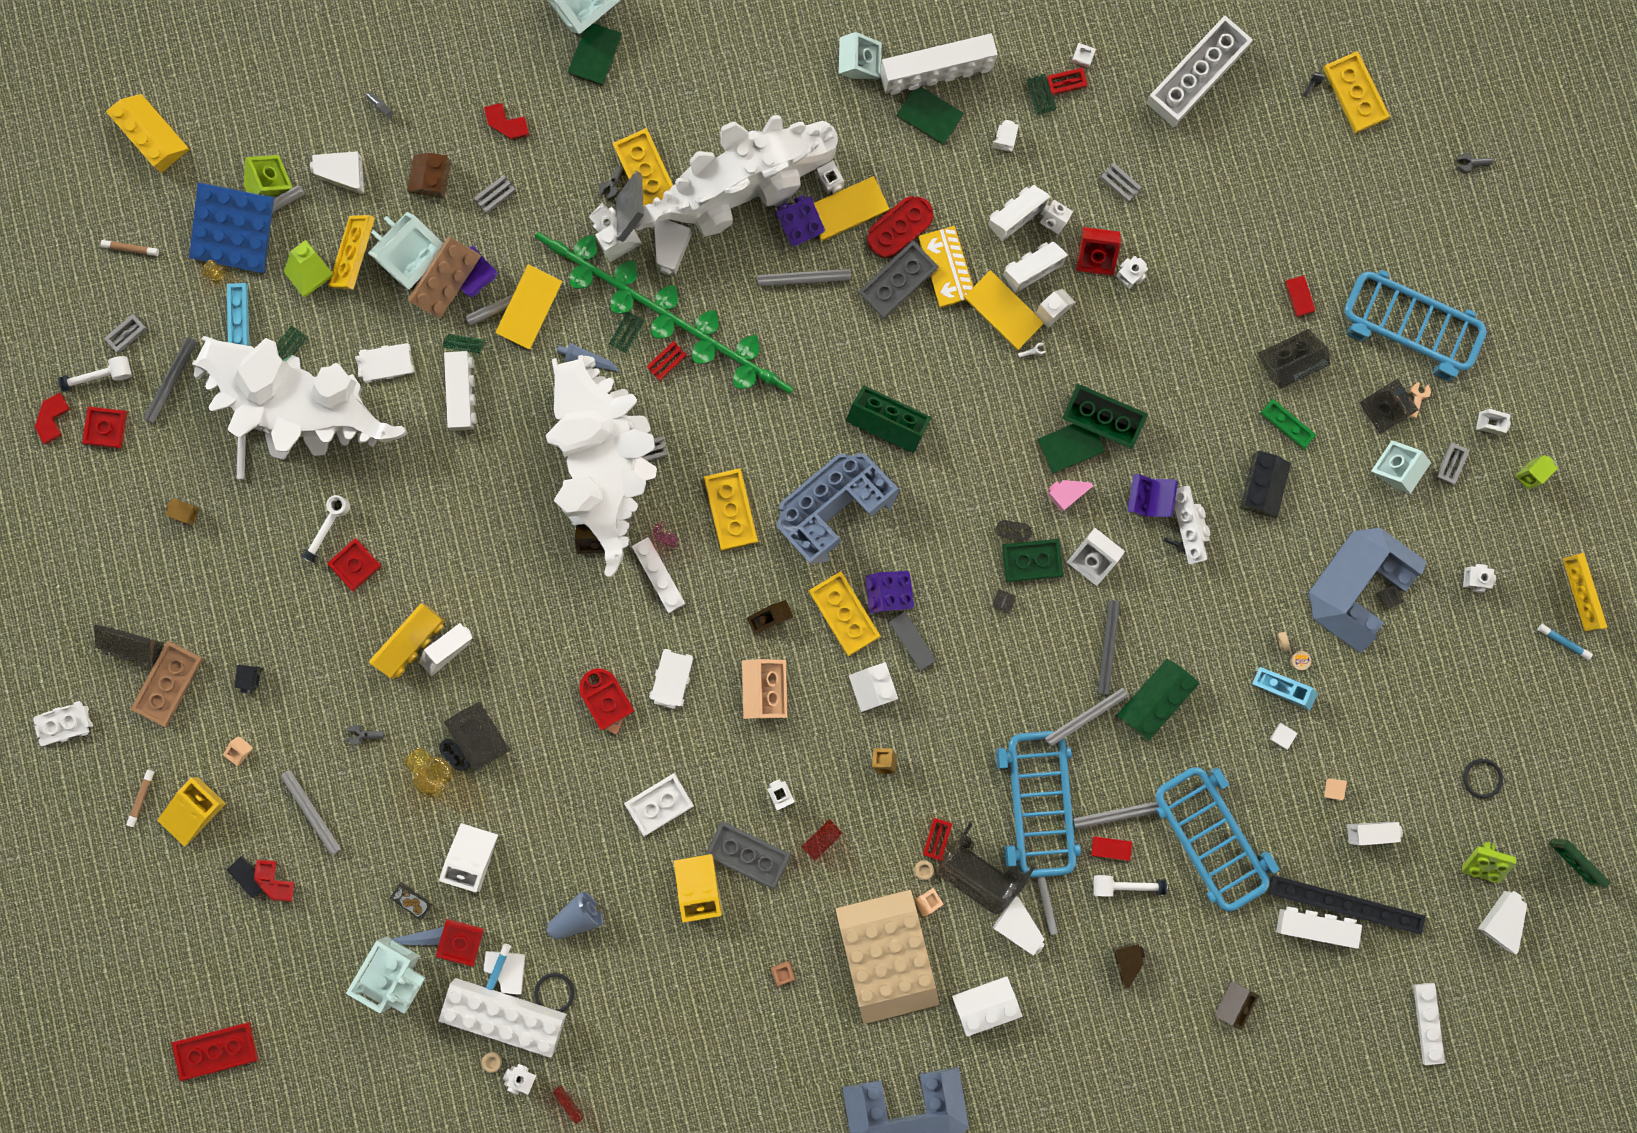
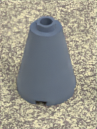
M587 892L577 894L548 923V935L559 940L601 926L603 924V916L601 911L597 912L595 908L597 903L593 897Z

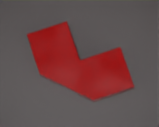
M502 103L484 107L487 123L490 128L500 132L510 140L530 136L525 116L507 120Z
M60 392L42 402L37 417L35 429L43 444H48L62 436L54 419L71 410L63 394Z
M256 860L254 881L271 901L292 902L294 882L274 880L276 861Z

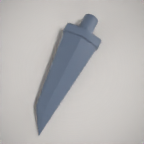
M569 343L568 348L558 346L557 353L566 355L564 360L566 362L578 360L579 355L589 356L595 359L596 365L594 367L620 372L611 361L572 343Z
M444 926L391 940L402 945H439Z

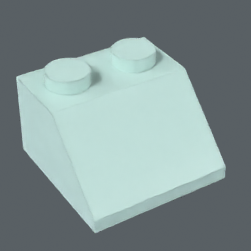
M857 32L840 37L839 74L851 79H881L882 42Z
M1391 441L1371 472L1392 487L1411 494L1431 462L1423 451Z

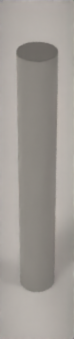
M1037 877L1050 935L1057 934L1058 931L1045 877Z

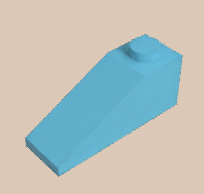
M1262 667L1259 668L1252 685L1309 711L1318 695L1314 688Z

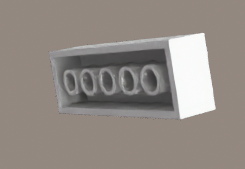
M1224 16L1151 93L1146 104L1172 127H1175L1248 49L1253 39L1228 17Z
M991 33L882 59L880 76L885 94L891 93L894 95L902 90H915L926 84L927 86L937 84L938 81L945 80L949 82L959 76L969 77L976 72H989L993 69L998 54Z
M455 978L449 985L439 1022L551 1058L556 1050L567 1014Z

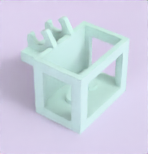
M548 0L569 30L578 34L582 33L620 1Z
M406 212L396 224L387 216L384 218L392 228L383 238L376 231L373 230L371 232L379 242L368 254L401 285L410 289L425 273L443 243L416 216Z
M389 937L377 940L346 994L378 1013L384 1012L391 1008V1006L402 1013H406L426 977L413 970L420 955L391 940ZM363 993L380 1004L376 1005L359 994Z

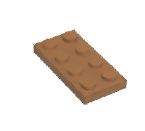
M448 235L412 291L408 301L441 319L481 255Z
M167 641L130 710L163 727H167L204 658L171 641Z

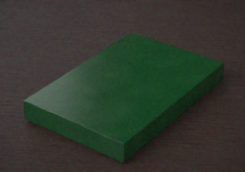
M594 23L582 32L568 74L604 86L621 41L622 33Z
M920 86L911 91L896 117L944 146L964 113Z
M1075 424L1037 439L1052 474L1105 452L1098 434Z
M1059 539L1002 544L1006 583L1063 577Z
M1553 838L1549 842V845L1589 885L1607 888L1611 883L1569 840Z

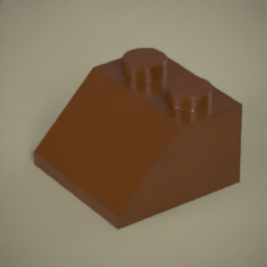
M429 152L414 155L407 192L445 198L451 166L448 156Z

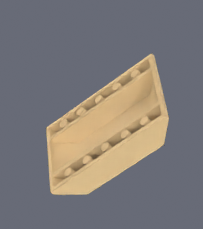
M911 889L835 908L864 1024L940 1005Z

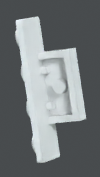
M1190 486L1177 488L1174 507L1188 563L1194 564L1207 560L1204 542L1210 541V530L1204 519L1206 517L1205 510L1201 507V504H1194Z

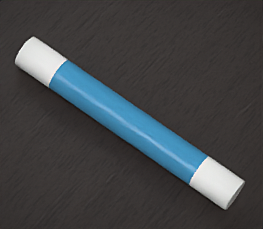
M1543 624L1538 627V631L1585 659H1591L1593 654Z
M503 944L486 986L488 990H493L511 948L509 944Z

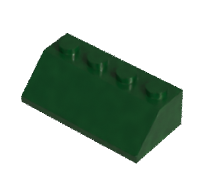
M1077 383L1062 419L1133 449L1148 413Z
M863 385L852 403L845 421L889 443H893L905 451L915 453L932 417Z
M1167 658L1116 716L1144 741H1149L1200 683L1186 670Z

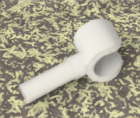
M1038 343L1033 349L1018 353L1019 358L1033 354L1036 356L1043 355L1046 351L1040 352L1037 347H1041L1044 344Z

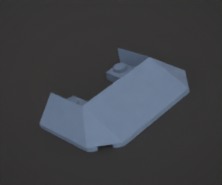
M865 453L849 456L847 454H838L780 503L781 512L777 528L811 565L831 561L827 553L842 541L826 522L853 499L870 516H873L883 506L890 511L900 490Z
M1381 528L1353 531L1308 592L1312 605L1313 620L1358 653H1362L1377 638L1375 634L1384 622L1355 601L1375 572L1401 591L1406 592L1416 577L1422 575L1427 561Z
M959 1067L920 1073L926 1113L889 1120L887 1118L881 1080L844 1086L843 1093L850 1133H965L969 1125Z

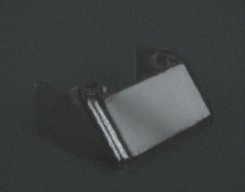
M969 822L936 869L937 874L991 913L1000 914L1024 889L1035 867L1031 865L1024 874H1021L1016 869H1007L1002 873L972 852L974 842L967 834L973 824Z

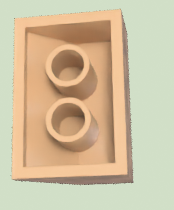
M743 660V719L787 718L786 660Z

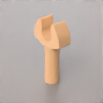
M1419 382L1412 386L1409 392L1414 396L1409 417L1415 419L1417 418L1422 399H1427L1431 394L1429 385L1424 387L1423 393H1419Z

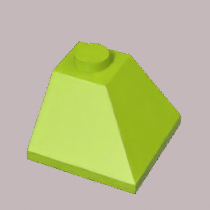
M279 155L245 158L244 187L246 192L276 197L293 188Z
M306 240L290 252L284 269V273L304 298L334 276L329 267Z

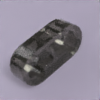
M1002 520L995 528L996 534L1005 539L1026 541L1032 535L1031 527L1020 522ZM1006 524L1008 529L1013 530L1012 532L1007 531L1005 534H1002V530H999V527ZM1024 527L1028 534L1021 537V534L1015 532V530H1021Z

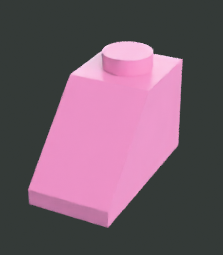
M1067 480L1059 484L1057 481L1049 488L1050 492L1047 496L1063 512L1091 489L1093 485L1089 482Z

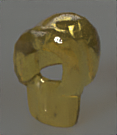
M422 748L415 749L404 760L405 765L415 776L412 780L414 787L427 798L438 797L451 782L453 773L449 764L442 758L432 757Z

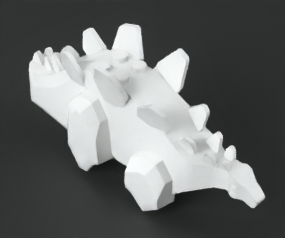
M779 115L770 117L763 131L748 132L736 122L724 125L721 128V145L725 152L718 157H715L711 152H696L690 159L691 166L676 180V184L669 191L664 192V199L660 200L656 197L653 204L644 206V216L635 228L637 231L647 227L653 228L660 221L671 219L684 223H695L703 237L721 233L733 223L731 208L748 202L755 197H760L766 207L784 204L799 189L801 176L819 168L834 158L838 142L837 133L833 126L824 121L806 126L803 122H797L789 128L783 129L782 118Z
M203 336L201 339L205 343L197 359L192 363L195 366L194 376L196 379H200L208 372L206 389L212 390L217 386L220 389V392L209 405V410L217 411L231 407L235 412L228 431L237 437H243L252 429L258 431L263 429L266 432L265 437L270 455L275 458L284 460L299 437H304L306 445L314 456L326 454L329 442L332 441L335 433H337L340 443L346 446L349 440L359 432L358 442L363 443L369 440V445L372 447L377 441L389 442L399 439L407 433L403 426L393 427L386 423H380L375 419L360 399L362 392L360 384L353 374L348 376L338 363L330 367L321 368L318 376L313 377L309 372L300 368V359L291 355L282 360L278 355L276 342L267 338L256 348L217 341Z
M579 355L578 360L558 364L557 358L552 359L555 375L554 413L555 418L560 421L546 434L548 444L560 448L564 457L568 456L567 465L572 479L563 481V486L555 497L554 502L562 508V511L572 521L573 525L585 524L595 534L605 550L607 565L604 574L607 577H612L623 559V548L629 545V538L623 535L627 533L630 525L623 520L630 518L632 512H635L638 508V504L631 497L642 495L645 490L646 480L656 477V466L641 458L654 451V437L652 434H648L651 428L645 416L626 415L637 403V399L633 394H628L626 389L613 391L608 394L612 389L614 380L612 378L606 379L603 376L597 377L600 371L597 368L592 369L596 365L593 357Z

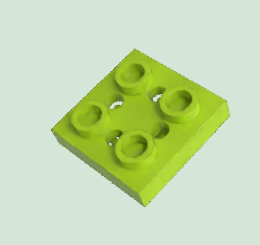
M1485 842L1482 847L1478 846L1462 865V873L1486 879L1490 882L1500 883L1516 865V857L1496 852V845L1492 843L1490 848L1491 842Z

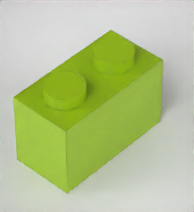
M1542 455L1526 464L1515 477L1529 490L1542 485L1558 467L1551 457Z

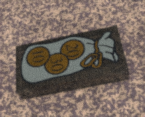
M400 882L390 896L391 900L420 921L433 906L430 901L404 882Z

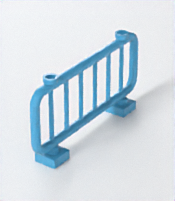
M1381 270L1378 274L1370 271L1364 272L1357 278L1345 306V315L1348 320L1353 322L1348 328L1347 336L1364 342L1369 338L1371 331L1441 362L1435 367L1433 375L1449 382L1457 377L1459 370H1468L1474 365L1487 333L1484 323L1475 318L1476 312L1466 310L1463 313L1388 279L1390 274L1386 271ZM1371 279L1378 282L1364 317L1361 318L1356 316L1352 309L1364 281ZM1381 285L1395 290V293L1381 325L1378 326L1366 319ZM1400 292L1413 299L1400 330L1396 334L1385 329L1384 326ZM1418 300L1429 305L1430 308L1414 342L1401 335L1414 304ZM1433 308L1446 313L1447 317L1431 350L1418 343ZM1453 316L1465 323L1449 358L1436 352L1449 319ZM1469 323L1478 328L1479 334L1467 362L1460 363L1453 359Z
M1055 731L1020 733L1011 738L1008 747L1009 752H1006V748L995 749L997 768H1008V764H1010L1017 849L1012 845L1004 846L1006 866H1016V861H1018L1021 872L1027 877L1035 878L1069 874L1076 866V856L1081 854L1080 845L1075 844L1067 763V759L1072 757L1071 748L1066 747L1065 739L1063 738L1058 742L1059 752L1017 755L1016 753L1018 742L1045 739ZM1059 756L1060 771L1018 775L1017 759ZM1061 775L1062 791L1020 794L1019 778ZM1063 794L1064 810L1022 813L1021 798ZM1065 815L1066 830L1024 833L1022 817ZM1066 833L1068 849L1025 853L1024 837ZM1068 853L1069 863L1066 867L1031 870L1026 864V856Z
M1193 767L1158 788L1156 801L1159 808L1156 811L1161 819L1166 817L1209 889L1206 895L1211 903L1216 902L1221 909L1232 912L1267 891L1269 878L1266 871L1274 874L1280 869L1269 852L1264 851L1259 854L1261 861L1258 860L1215 788L1217 786L1220 789H1224L1229 786L1220 768L1215 767L1208 771L1211 775L1209 777L1203 769ZM1193 775H1198L1205 785L1170 806L1166 804L1163 798L1166 791ZM1207 788L1214 802L1178 823L1171 809ZM1217 805L1224 819L1188 840L1180 826ZM1227 822L1234 836L1198 857L1190 843ZM1237 838L1245 852L1208 874L1200 860ZM1247 855L1255 869L1218 891L1211 877ZM1256 872L1258 873L1262 881L1258 888L1231 904L1224 901L1221 896L1223 892Z

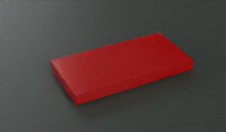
M250 1022L171 1043L180 1081L258 1061Z

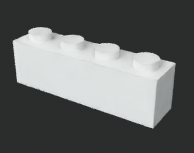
M467 351L445 352L448 429L451 431L474 430V424L477 423L476 413H473V405H476L475 394H472L475 378L474 375H471V368H474V359Z
M1288 906L1286 910L1280 909L1276 930L1280 934L1359 948L1362 925L1356 924L1355 919L1344 917V921L1337 920V916L1330 914L1320 917L1317 916L1318 912L1306 910L1304 914L1299 913L1298 908Z

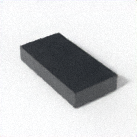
M243 856L238 858L227 869L229 874L251 898H255L262 891L254 881L255 869Z

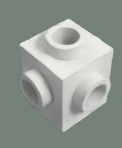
M1053 200L1050 206L1046 204L1041 212L1043 217L1040 223L1059 235L1073 211Z
M603 202L590 215V219L594 222L593 227L598 232L611 225L617 226L616 210L613 207L608 208Z
M1136 256L1131 260L1127 258L1120 265L1122 269L1116 277L1130 289L1136 282L1140 284L1147 277L1145 275L1148 270L1147 264Z
M1476 564V567L1465 568L1463 587L1473 588V592L1485 593V590L1492 589L1495 585L1496 575L1494 574V569H1488V565Z
M518 1064L517 1067L512 1066L511 1069L506 1070L503 1077L504 1085L508 1086L507 1091L518 1095L519 1092L529 1094L536 1075L529 1073V1068ZM520 1076V1081L517 1083L516 1078Z

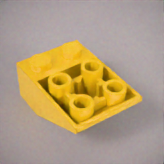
M191 777L176 793L157 821L186 847L226 803L199 777Z
M708 854L674 860L682 923L721 916L722 906L713 855Z

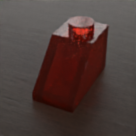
M829 819L801 847L815 861L835 842L842 832Z

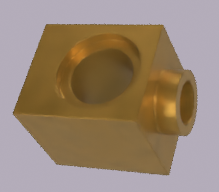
M172 498L166 506L167 513L165 516L193 526L200 508Z
M874 748L872 768L877 774H896L897 754L891 748Z

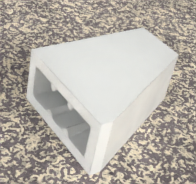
M358 151L312 155L313 162H310V169L319 180L364 194L362 157Z
M669 220L660 221L655 226L656 262L660 272L667 275L671 273L676 275L692 235L691 228Z
M611 225L595 234L609 262L642 245L634 229L624 242L617 240L616 225Z
M1063 289L1057 290L1040 304L1036 315L1049 328L1076 302Z
M459 623L424 649L419 663L431 677L470 644L473 638L470 630Z
M1399 822L1347 824L1349 844L1370 845L1401 842L1400 837L1403 836V830L1399 826Z
M1504 891L1478 927V930L1509 953L1517 954L1527 904L1522 901L1523 897L1515 891L1512 893Z
M1014 895L993 928L1034 956L1035 953L1039 954L1044 947V943H1042L1044 938L1021 900Z

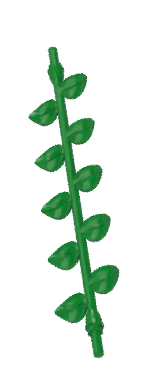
M539 231L536 233L535 238L549 246V249L554 254L567 257L580 265L575 267L570 274V285L572 288L584 289L592 284L593 273L620 290L612 296L610 301L613 313H628L631 311L633 299L661 315L656 317L651 326V334L655 339L669 338L673 334L674 324L702 340L697 342L692 350V359L696 364L710 363L714 359L715 349L741 364L742 366L738 367L733 375L735 388H751L755 384L757 374L767 385H775L788 394H791L794 390L793 387L778 379L779 376L775 375L776 373L762 369L749 361L756 358L759 354V342L756 335L742 339L737 344L736 352L708 336L715 333L719 326L715 310L701 314L695 322V327L667 311L676 307L678 303L675 285L667 286L658 291L654 303L627 286L634 283L637 279V268L634 260L620 264L615 269L614 277L586 261L594 258L597 253L596 241L593 235L580 239L575 244L573 253L561 241H553Z

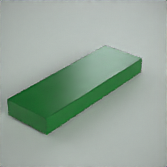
M1273 398L1259 413L1302 450L1316 436L1313 431Z

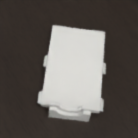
M410 344L386 345L372 350H360L359 355L355 356L358 365V377L363 378L365 383H369L372 380L391 379L413 373L414 366L412 365L409 352L411 351Z
M668 649L663 650L658 670L656 669L655 673L656 680L653 691L650 692L649 696L655 700L654 704L673 709L676 708V705L683 706L686 684L690 680L688 677L693 661L692 655L686 654L684 656L673 653Z
M78 701L74 702V705L53 709V711L35 716L33 720L36 725L37 738H40V746H46L59 741L65 742L69 738L79 735H87L89 733L88 727H93V723L88 716V706H83L82 702Z

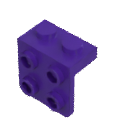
M804 194L794 198L795 202L790 205L786 202L777 206L778 210L774 212L776 218L780 220L792 246L803 243L825 231L810 196L805 197Z
M473 245L470 247L472 250L479 253V251ZM481 255L460 289L471 298L479 294L485 285L494 281L498 272Z
M1134 474L1131 483L1128 512L1142 517H1172L1178 481L1174 479H1151L1141 474Z
M909 571L878 572L866 575L865 584L870 614L912 609L914 607Z

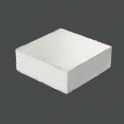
M1078 43L1072 63L1089 68L1096 49Z
M1279 723L1270 740L1288 750L1297 733Z

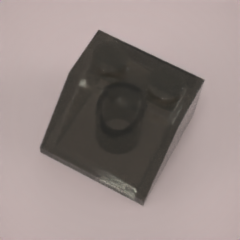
M1398 378L1359 402L1379 434L1418 411L1415 403Z

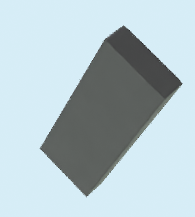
M906 612L889 622L920 671L936 661Z

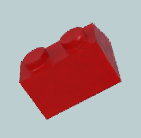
M1083 227L1076 271L1114 276L1121 245L1120 231Z

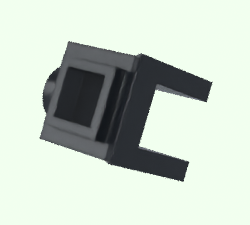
M237 665L234 688H240L241 693L252 694V690H256V687L259 688L260 674L258 673L264 668Z

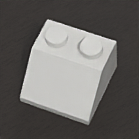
M1094 528L1067 563L1097 586L1117 564L1125 551Z
M886 662L849 675L861 712L898 700Z

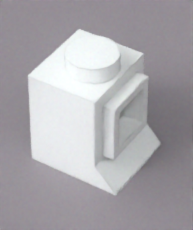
M1005 120L1002 125H999L992 148L1012 152L1018 125L1009 120Z
M834 160L817 169V177L827 194L831 192L834 194L842 190L844 179L838 171ZM833 173L836 180L829 182L826 175Z
M1492 409L1479 412L1476 430L1496 435L1505 434L1511 425L1509 421L1510 414ZM1489 419L1495 420L1496 425L1488 424Z
M779 779L770 783L771 788L767 790L776 810L795 802L785 781L781 782ZM783 788L786 797L777 800L774 791Z

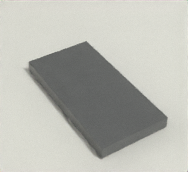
M638 171L634 172L616 197L617 240L621 242L627 239L644 216L642 173Z
M913 240L861 288L858 293L885 320L939 269V266Z
M721 821L705 854H712L714 861L774 890L791 856L790 853L724 821Z

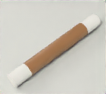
M106 240L101 241L102 248L152 256L159 255V249Z
M147 769L128 818L127 826L134 827L155 771Z

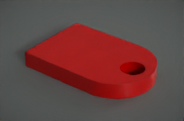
M601 668L592 669L582 677L579 685L580 695L601 731L635 712L615 676L608 670ZM598 675L600 678L598 684L591 685L589 683L590 676Z

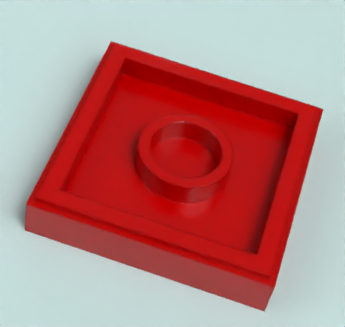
M88 406L82 444L122 449L127 411Z
M354 538L327 563L352 592L382 567L357 538Z
M446 919L435 957L474 967L484 928Z

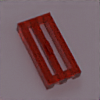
M559 1085L553 1091V1094L572 1121L577 1124L583 1119L584 1115L563 1086Z

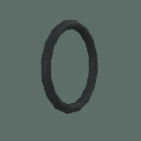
M1480 758L1473 760L1467 765L1463 773V782L1470 794L1477 798H1489L1500 791L1503 785V774L1495 762ZM1483 762L1492 765L1499 775V783L1496 789L1489 794H1478L1468 784V772L1477 763Z
M547 974L536 984L534 991L535 1001L538 1005L544 1006L539 1000L538 994L543 981L551 977L562 978L568 983L571 992L568 1003L564 1007L556 1009V1011L563 1012L570 1007L574 1000V986L570 979L563 974Z

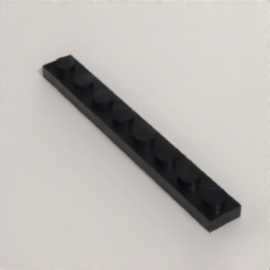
M1275 875L1271 877L1268 894L1420 935H1422L1426 918L1422 914Z

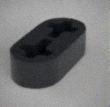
M445 739L440 743L439 750L454 769L464 771L470 767L471 760L456 741ZM446 743L453 744L451 749L455 752L454 754L450 751L445 752ZM456 756H458L460 759H466L464 761V767L457 766L459 761L456 759Z

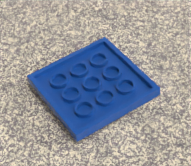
M199 182L197 184L189 258L264 273L274 197Z

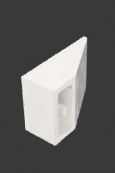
M461 823L445 860L439 881L473 892H479L498 835Z

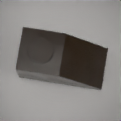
M784 600L747 617L753 634L756 635L793 618V614L787 600Z
M1136 942L1113 948L1122 986L1125 989L1130 988L1144 964L1142 959L1145 958L1144 949L1142 946L1139 947V944Z

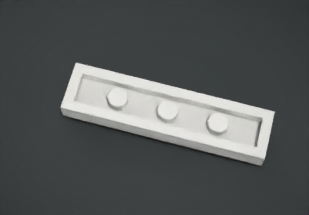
M649 537L633 545L634 552L668 613L685 605L683 598Z
M1435 983L1415 984L1413 987L1423 1064H1443L1445 1060Z

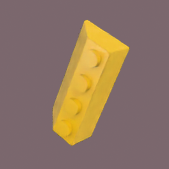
M142 94L120 99L106 111L160 173L190 150Z
M421 603L370 659L369 663L389 678H399L405 672V666L408 663H413L418 657L417 653L431 643L430 638L443 630V624L446 621L429 606Z

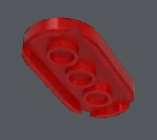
M919 196L904 198L869 229L867 242L870 250L882 258H890L900 253L908 244L930 227L933 220L931 204L925 198Z

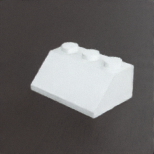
M1035 185L1030 188H1024L1019 193L1020 196L1015 200L1013 198L1004 205V209L1001 211L996 210L990 215L991 219L988 225L1003 242L1043 210L1050 199L1049 194Z
M1046 242L1040 245L1035 253L1029 252L1025 254L1018 263L1014 261L1008 264L1003 275L1014 293H1017L1063 266L1068 256L1067 253L1055 242L1050 244Z
M1007 976L952 996L966 1036L1023 1017Z

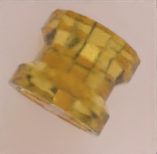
M210 259L204 265L201 274L206 278H211L212 282L218 283L224 277L226 268L222 265L218 266L214 260Z

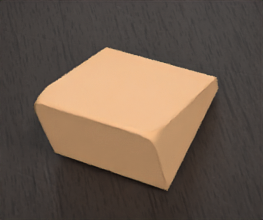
M237 737L229 743L223 755L238 767L253 747L241 737Z
M1327 779L1324 796L1330 799L1343 800L1347 782L1344 780Z
M934 888L914 899V903L922 916H927L944 905Z

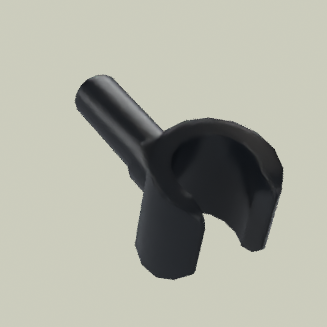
M1315 72L1311 76L1310 83L1303 96H1308L1315 83L1321 84L1324 74Z
M1167 537L1164 538V542L1177 547L1180 553H1185V550L1181 548L1183 541L1178 542Z

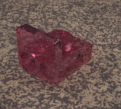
M664 521L656 524L653 531L654 539L663 544L678 548L680 541L676 538L677 535L668 531L665 534L663 533L666 525Z

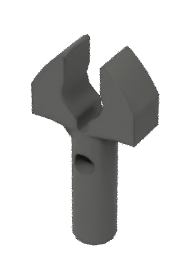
M372 92L366 94V98L386 118L389 119L394 114Z
M1470 152L1463 153L1456 160H1463L1468 163L1467 165H1459L1457 167L1462 173H1470L1473 166L1493 164L1491 157L1473 159L1470 156Z
M622 166L616 168L609 182L604 183L601 181L599 185L601 197L604 191L609 188L611 192L608 194L607 200L617 196L619 191L615 185L624 171Z
M353 725L347 731H356L360 735L356 738L346 739L352 744L361 745L363 739H383L384 732L363 731L361 725Z

